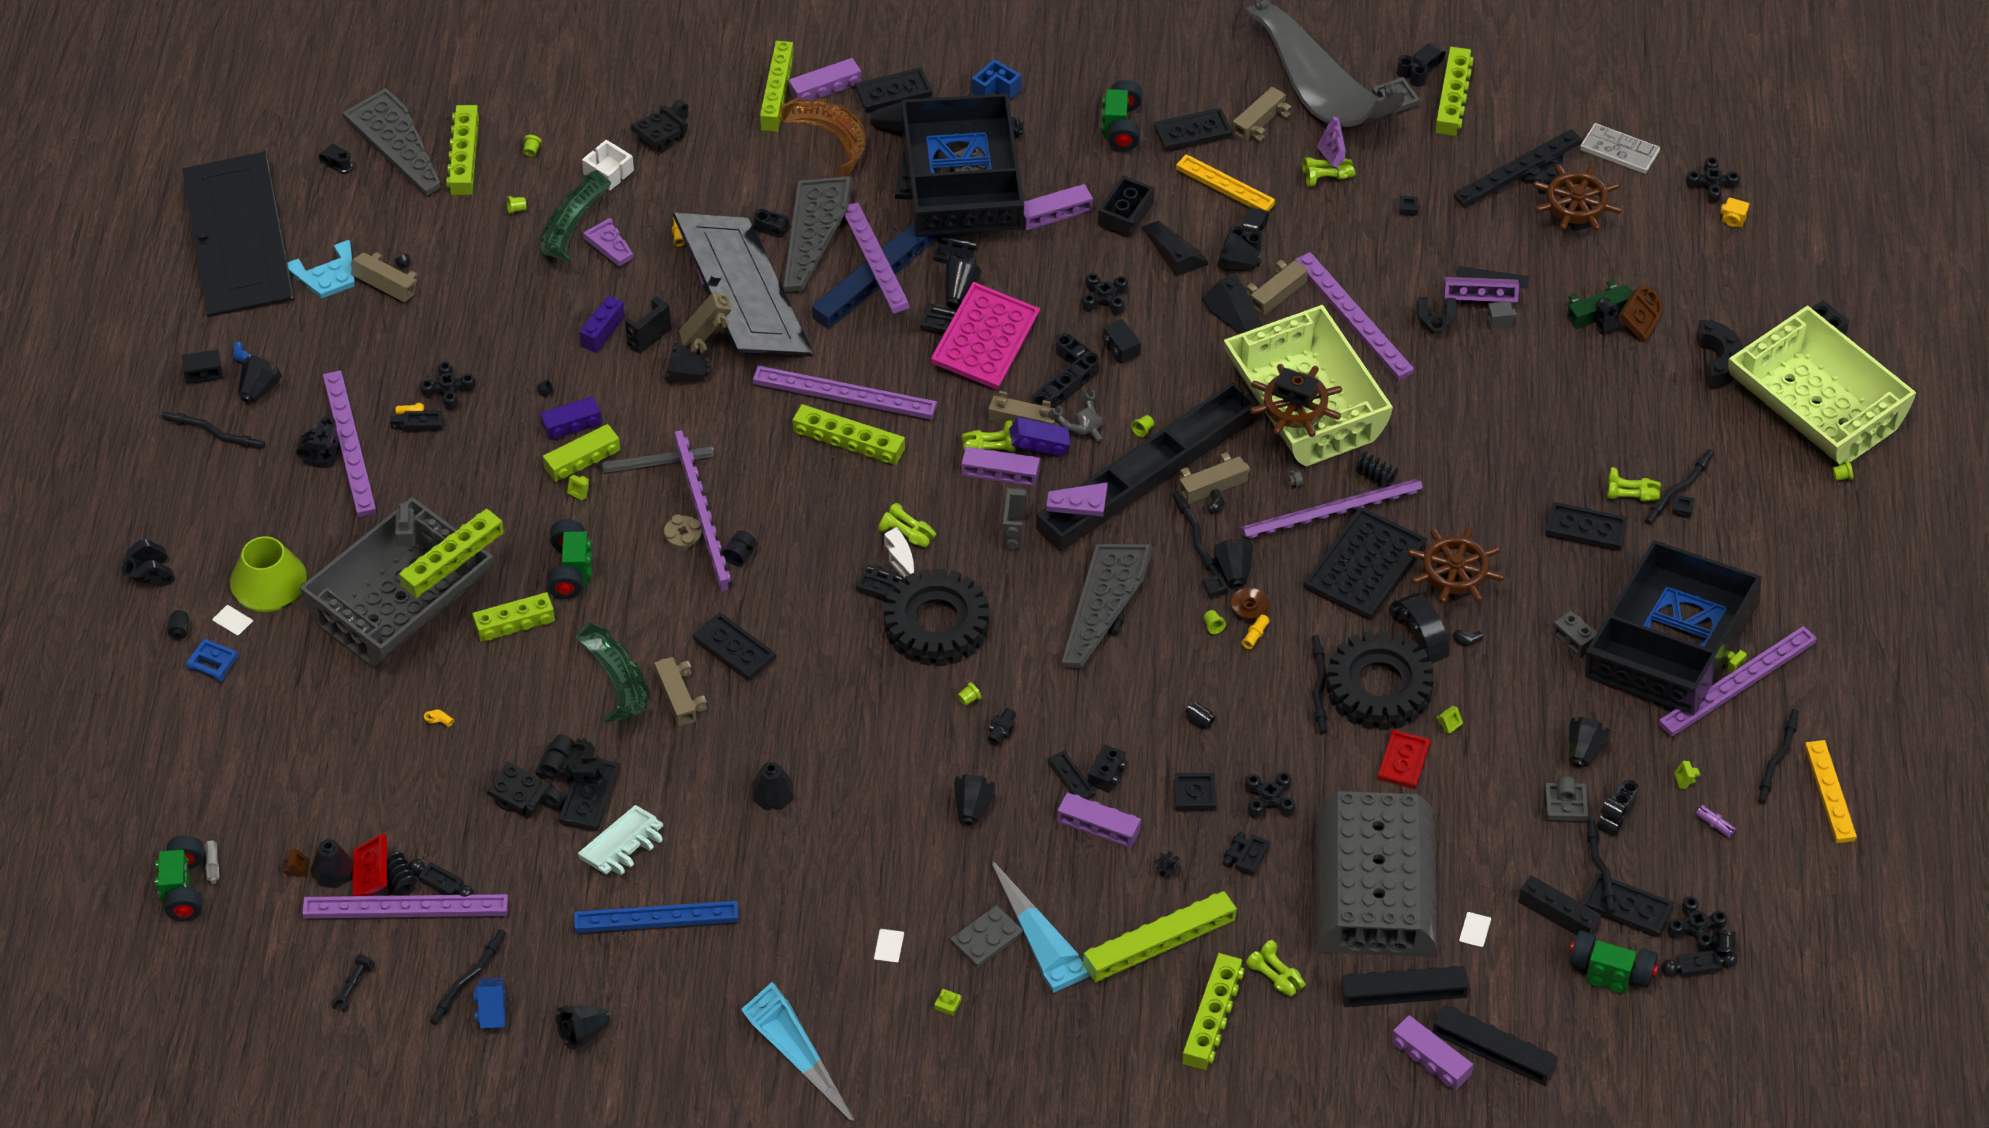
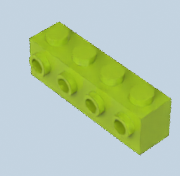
M606 424L543 455L544 468L552 479L557 482L610 455H614L620 451V440L612 428Z
M547 592L472 613L474 626L480 642L555 621L554 609Z

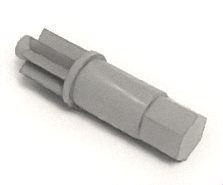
M207 841L205 843L206 876L211 884H215L216 880H219L220 868L218 864L217 843L215 841Z

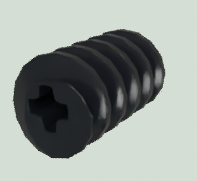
M1365 450L1358 459L1356 472L1362 473L1364 477H1368L1371 481L1375 480V483L1381 484L1383 488L1390 486L1397 477L1398 468L1392 471L1393 465L1391 464L1386 468V461L1379 464V457L1373 461L1374 454H1370L1367 457L1368 451Z
M402 852L387 855V878L397 896L410 895L415 889L414 885L417 883V879L413 871L410 870L411 867L408 865V861Z

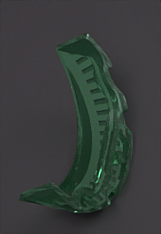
M594 170L583 177L580 185L564 197V202L554 210L541 233L539 240L542 243L538 248L544 255L571 261L572 258L567 254L570 238L587 210L610 187L611 181L598 170Z
M589 622L576 634V638L601 663L614 686L617 697V707L604 718V723L641 714L648 706L647 700L650 698L645 681L646 678L640 666L628 656L630 652L624 645L610 637L609 634L611 632L594 622Z

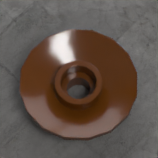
M1244 588L1238 590L1232 596L1231 608L1234 613L1242 618L1255 619L1266 613L1269 608V600L1267 595L1261 590Z

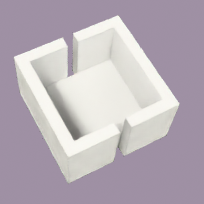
M605 140L595 148L596 152L592 151L582 159L583 174L592 180L610 183L606 188L609 191L621 182L620 178L625 179L634 171L633 156L608 140Z

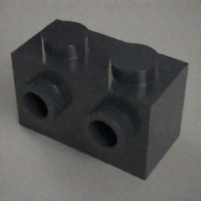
M1123 319L1103 327L1102 340L1105 345L1109 346L1113 356L1117 357L1121 363L1141 355V342Z
M219 349L182 355L186 384L223 378Z
M1104 744L1088 773L1089 784L1094 788L1110 793L1113 786H1117L1120 773L1126 770L1128 764L1126 752Z

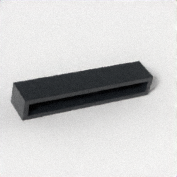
M1455 965L1444 968L1431 967L1428 969H1409L1405 971L1391 970L1380 973H1351L1342 975L1341 979L1344 1008L1467 998L1469 987L1465 966Z
M1444 1005L1434 1022L1433 1034L1545 1087L1556 1069L1558 1056H1555L1552 1052L1542 1050L1530 1042L1516 1038L1511 1033L1497 1029L1494 1025H1488L1474 1016L1464 1014L1457 1008Z

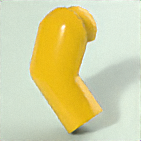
M422 403L397 406L396 414H405V411H424L425 407Z
M442 710L427 711L424 714V720L430 724L441 722L447 727H451L454 723V719Z

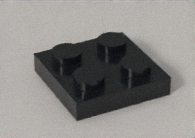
M1214 773L1174 774L1176 810H1216Z

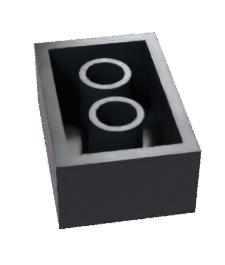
M1122 175L1098 210V225L1130 237L1154 203L1155 187Z

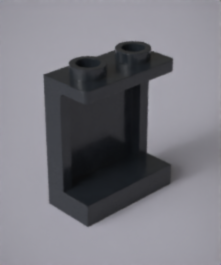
M657 296L651 300L652 311L637 323H633L629 319L625 321L627 345L639 354L671 330L669 304Z

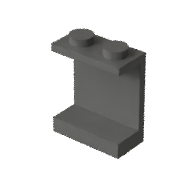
M1007 488L1003 518V548L1022 549V522L1010 521V518L1025 520L1026 490Z

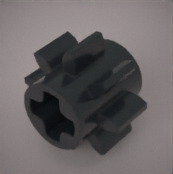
M1012 117L1014 138L1017 139L1020 135L1024 134V122H1020L1018 118Z
M1171 851L1168 854L1161 852L1159 860H1155L1159 865L1156 870L1158 872L1163 871L1165 877L1168 874L1175 876L1177 868H1181L1176 863L1180 858L1178 856L1173 857Z

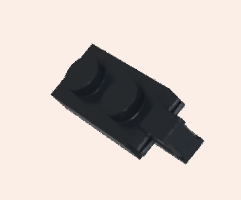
M405 411V414L390 417L391 429L442 430L443 412Z

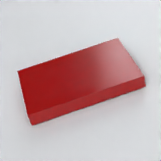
M1392 730L1377 780L1416 789L1431 739Z
M381 833L353 849V896H370L387 886V836Z

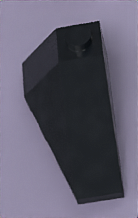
M1159 220L1142 227L1176 277L1208 265V261L1199 249Z
M1236 274L1219 280L1202 298L1210 313L1214 316H1219L1224 324L1232 326L1237 334L1263 326L1243 284Z

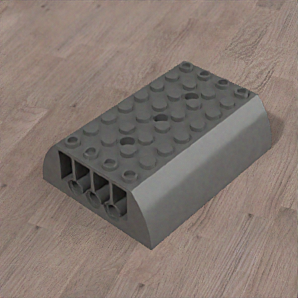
M413 497L405 503L409 504V508L414 509L416 520L414 546L397 545L395 510L300 587L303 600L318 626L372 667L377 666L486 576L493 568V556L482 549L417 599L401 586L399 573L404 568L413 564L419 557L429 552L434 546L444 541L448 535L457 531L456 528ZM399 596L406 597L404 600H397ZM371 619H373V620H374V619H377L378 621H377L376 623H374L373 621L371 622L370 620H371Z
M1337 791L1321 803L1315 815L1314 952L1437 957L1435 815L1430 804L1419 794ZM1381 859L1384 863L1376 864L1373 860ZM1382 893L1384 897L1376 898L1373 894Z

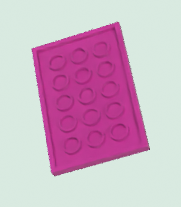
M973 282L931 357L930 363L999 390L1037 319L1040 308Z

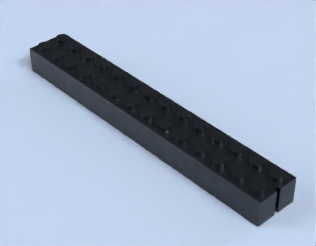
M1232 382L1078 486L1108 482L1103 517L1046 511L1045 508L1036 514V529L1060 551L1064 550L1254 421L1258 413L1251 414L1250 408L1258 406V403L1248 394L1244 395V391Z

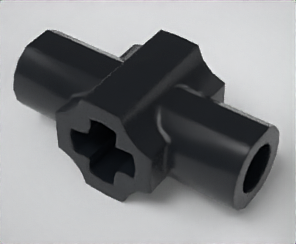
M1006 708L1001 716L996 715L993 717L989 726L990 734L987 737L990 744L998 745L1003 737H1010L1014 728L1013 720L1016 717L1014 710Z

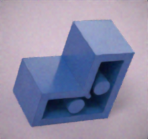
M995 59L972 78V94L974 95L994 94L997 91L1000 94L1008 93V97L1011 99L1021 90V74Z
M504 977L479 979L478 985L475 986L474 1002H478L479 1009L475 1010L476 1023H480V1029L505 1027Z

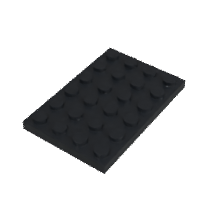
M1360 507L1304 581L1303 587L1371 620L1415 558L1408 555V550L1421 551L1427 542V538Z

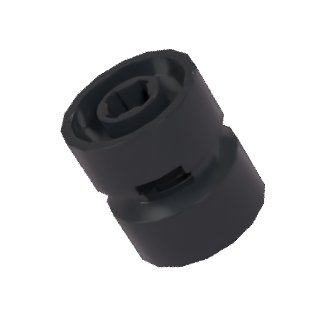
M739 530L723 550V555L730 564L741 567L756 548L757 541L750 533Z

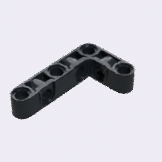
M1068 333L1058 334L1056 336V354L1071 363V365L1034 393L1031 397V404L1042 406L1044 400L1051 402L1050 408L1060 405L1098 374L1099 356Z

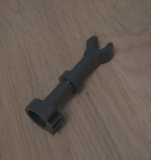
M364 955L357 956L355 959L357 966L351 977L347 978L345 988L339 996L331 1001L333 1009L340 1003H342V1012L348 1009V997L353 988H356L359 984L358 979L363 970L371 972L375 965L372 958Z

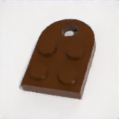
M1641 286L1631 293L1618 316L1641 342L1647 340L1662 314L1661 299L1651 287Z

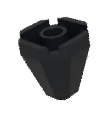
M1229 231L1221 250L1217 267L1223 269L1254 270L1255 266H1260L1262 257L1259 256L1260 252L1236 233Z
M675 342L665 380H703L704 376L708 377L711 366H707V360L684 345Z
M254 355L250 356V358L249 356L246 357L242 365L238 393L241 396L240 399L246 403H253L260 399L280 381L282 375L276 366L272 369L269 366L270 362Z
M1237 539V543H1232V540H1225L1215 545L1213 552L1214 560L1227 585L1232 586V588L1243 587L1247 583L1253 543L1244 539Z
M1579 717L1578 721H1575L1576 718H1572L1569 724V761L1572 762L1573 766L1583 768L1589 766L1607 744L1610 729L1606 727L1604 730L1602 729V723L1586 717Z
M767 762L763 765L752 783L753 802L764 810H771V808L782 810L793 800L792 780L776 762Z
M964 774L962 779H959V776L955 777L954 789L958 820L962 821V824L972 826L979 822L994 797V782L991 781L988 784L986 782L987 778Z
M326 839L319 843L310 870L311 875L317 880L319 886L338 888L342 882L345 881L347 883L351 880L354 861L335 840Z
M565 1005L557 1009V1012H560V1014L555 1017L559 1036L561 1039L566 1038L568 1041L565 1043L567 1048L573 1049L585 1045L607 1026L609 1020L608 1011L602 1006Z

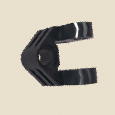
M1418 297L1416 311L1418 319L1433 333L1442 331L1456 317V298L1445 299L1444 315L1428 316V297ZM1438 319L1441 322V327L1438 329L1434 328L1432 320Z
M330 416L321 418L317 429L313 428L300 437L296 455L312 467L330 468L336 461L340 443L335 435L337 429L335 419Z
M142 539L128 549L122 566L123 575L138 582L147 584L155 582L162 586L170 585L175 580L172 569L163 565L168 559L163 546L148 539Z

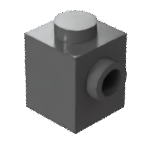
M1510 301L1489 303L1487 317L1490 328L1512 327L1513 319H1516L1515 308L1512 309Z

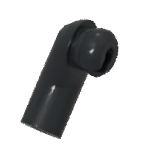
M1219 489L1211 491L1213 500L1207 508L1212 514L1220 511L1225 505Z
M1456 630L1453 634L1454 639L1465 646H1470L1483 640V634L1480 631L1470 634L1463 630Z

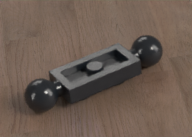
M421 859L410 861V870L415 875L419 874V881L445 895H455L457 893L463 897L474 895V891L470 886H463V879L430 862L425 867Z
M1716 950L1678 955L1677 963L1673 960H1666L1662 963L1661 970L1667 976H1673L1677 971H1680L1681 977L1721 972L1722 964L1726 967H1733L1736 965L1738 958L1734 952H1724L1722 956H1719Z

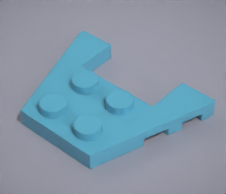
M349 240L334 245L339 259L307 271L300 260L296 259L288 262L289 272L294 275L296 280L306 284V287L321 299L354 287V276L351 275L352 254Z

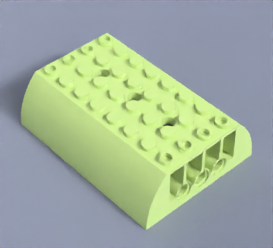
M1323 305L1224 340L1226 354L1260 405L1264 404V392L1253 388L1251 383L1252 381H1258L1268 385L1272 379L1280 375L1277 370L1278 364H1283L1285 368L1306 374L1309 373L1313 366H1317L1319 371L1315 378L1320 380L1326 389L1335 386L1342 387L1341 393L1328 396V408L1341 414L1339 420L1324 415L1321 420L1312 425L1316 432L1314 437L1308 435L1305 427L1291 428L1284 426L1280 432L1282 439L1294 457L1306 467L1374 442L1390 419L1393 409L1392 405ZM1274 395L1272 396L1273 402H1274V401H1278V400H1283V399H1281V398H1279V397H1276V396H1274ZM1314 399L1313 403L1319 405L1320 399ZM1288 406L1282 407V408H1278V409H1280L1281 411L1285 412V410H1286V408H1287ZM1304 407L1306 413H1310L1313 411ZM1293 411L1292 415H1299L1298 412ZM1267 414L1273 425L1276 426L1277 422Z
M1808 305L1730 357L1728 362L1729 373L1733 378L1839 465L1845 464L1847 461L1852 462L1895 432L1906 417L1916 395L1914 390ZM1785 379H1792L1793 382H1788ZM1812 401H1819L1820 404H1815Z

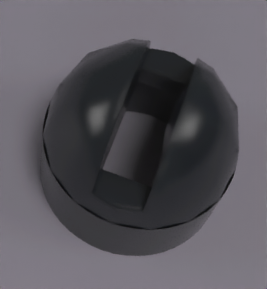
M408 253L396 258L395 262L400 268L405 269L410 265L411 260Z
M545 380L538 385L540 395L548 396L553 394V386L549 380Z

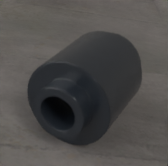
M176 610L170 616L168 635L173 639L180 640L187 636L190 620L187 612Z
M1198 702L1190 703L1185 710V713H1187L1186 718L1201 728L1208 729L1216 717L1211 710Z

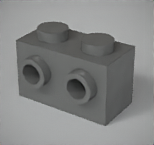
M1569 611L1554 622L1552 634L1578 657L1586 654L1597 632L1593 627L1587 625L1580 616Z

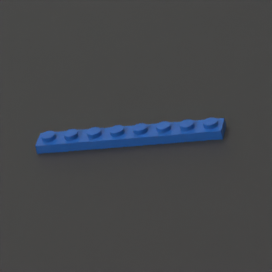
M725 901L574 912L575 933L739 922L738 902Z

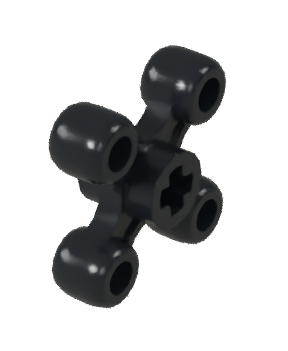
M1708 157L1705 160V174L1690 171L1686 176V184L1689 187L1695 188L1700 184L1704 185V188L1708 190L1707 198L1711 202H1718L1721 199V185L1736 188L1740 181V176L1737 172L1732 171L1727 175H1722V172L1718 169L1719 162L1715 157Z
M1096 273L1088 274L1086 286L1090 290H1095V293L1083 296V309L1092 311L1099 303L1103 306L1110 305V310L1114 314L1122 313L1125 308L1124 300L1121 297H1116L1115 294L1127 291V278L1118 276L1111 284L1107 281L1101 282L1099 275Z
M444 361L438 365L439 381L423 380L420 384V391L425 397H430L435 392H441L444 406L447 409H454L458 405L457 390H473L476 386V380L472 374H464L461 378H455L451 363Z
M1281 772L1277 775L1275 783L1266 782L1263 784L1258 775H1248L1245 779V788L1249 792L1258 793L1260 796L1258 799L1250 801L1248 806L1249 815L1258 818L1264 813L1265 807L1273 808L1275 806L1279 808L1282 815H1292L1295 811L1294 800L1288 797L1284 798L1280 794L1281 791L1288 790L1291 787V776L1286 772Z
M1689 896L1682 903V911L1688 915V919L1685 921L1679 919L1671 920L1667 928L1668 934L1671 937L1678 938L1683 933L1688 932L1689 935L1697 937L1696 947L1698 950L1706 952L1713 945V938L1706 930L1710 927L1715 929L1724 928L1727 923V915L1723 911H1715L1712 915L1707 916L1704 912L1698 911V900Z

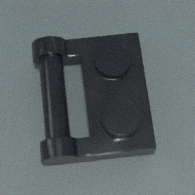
M928 303L920 329L945 334L957 310L937 307L934 304Z

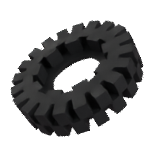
M940 568L935 569V576H931L929 569L920 570V578H917L914 573L905 576V583L898 581L894 585V592L890 591L888 593L886 603L884 604L885 632L889 643H894V650L899 654L905 652V658L912 662L919 656L920 664L930 666L931 659H936V666H946V658H950L952 664L962 661V654L966 658L973 655L975 647L979 649L982 646L984 637H987L989 631V603L987 597L983 596L982 588L979 585L974 586V580L967 575L961 580V573L951 570L948 577L945 576V569ZM946 601L955 607L958 619L955 625L946 631L929 632L918 625L915 618L916 611L925 602Z
M1373 631L1363 632L1362 640L1356 634L1348 639V644L1343 641L1337 647V652L1332 653L1328 664L1326 689L1332 706L1336 705V711L1342 717L1348 713L1349 722L1356 725L1362 719L1363 728L1371 730L1374 722L1378 723L1379 730H1389L1391 722L1395 729L1404 727L1405 719L1411 724L1418 719V713L1423 714L1432 697L1434 683L1432 662L1428 661L1426 652L1423 649L1418 651V644L1413 640L1404 644L1405 636L1396 633L1393 640H1390L1389 631H1379V638H1375ZM1388 664L1400 673L1402 682L1396 692L1387 696H1376L1366 692L1361 687L1359 674L1367 665Z

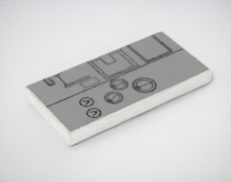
M1595 123L1583 141L1580 150L1646 174L1660 152V147Z

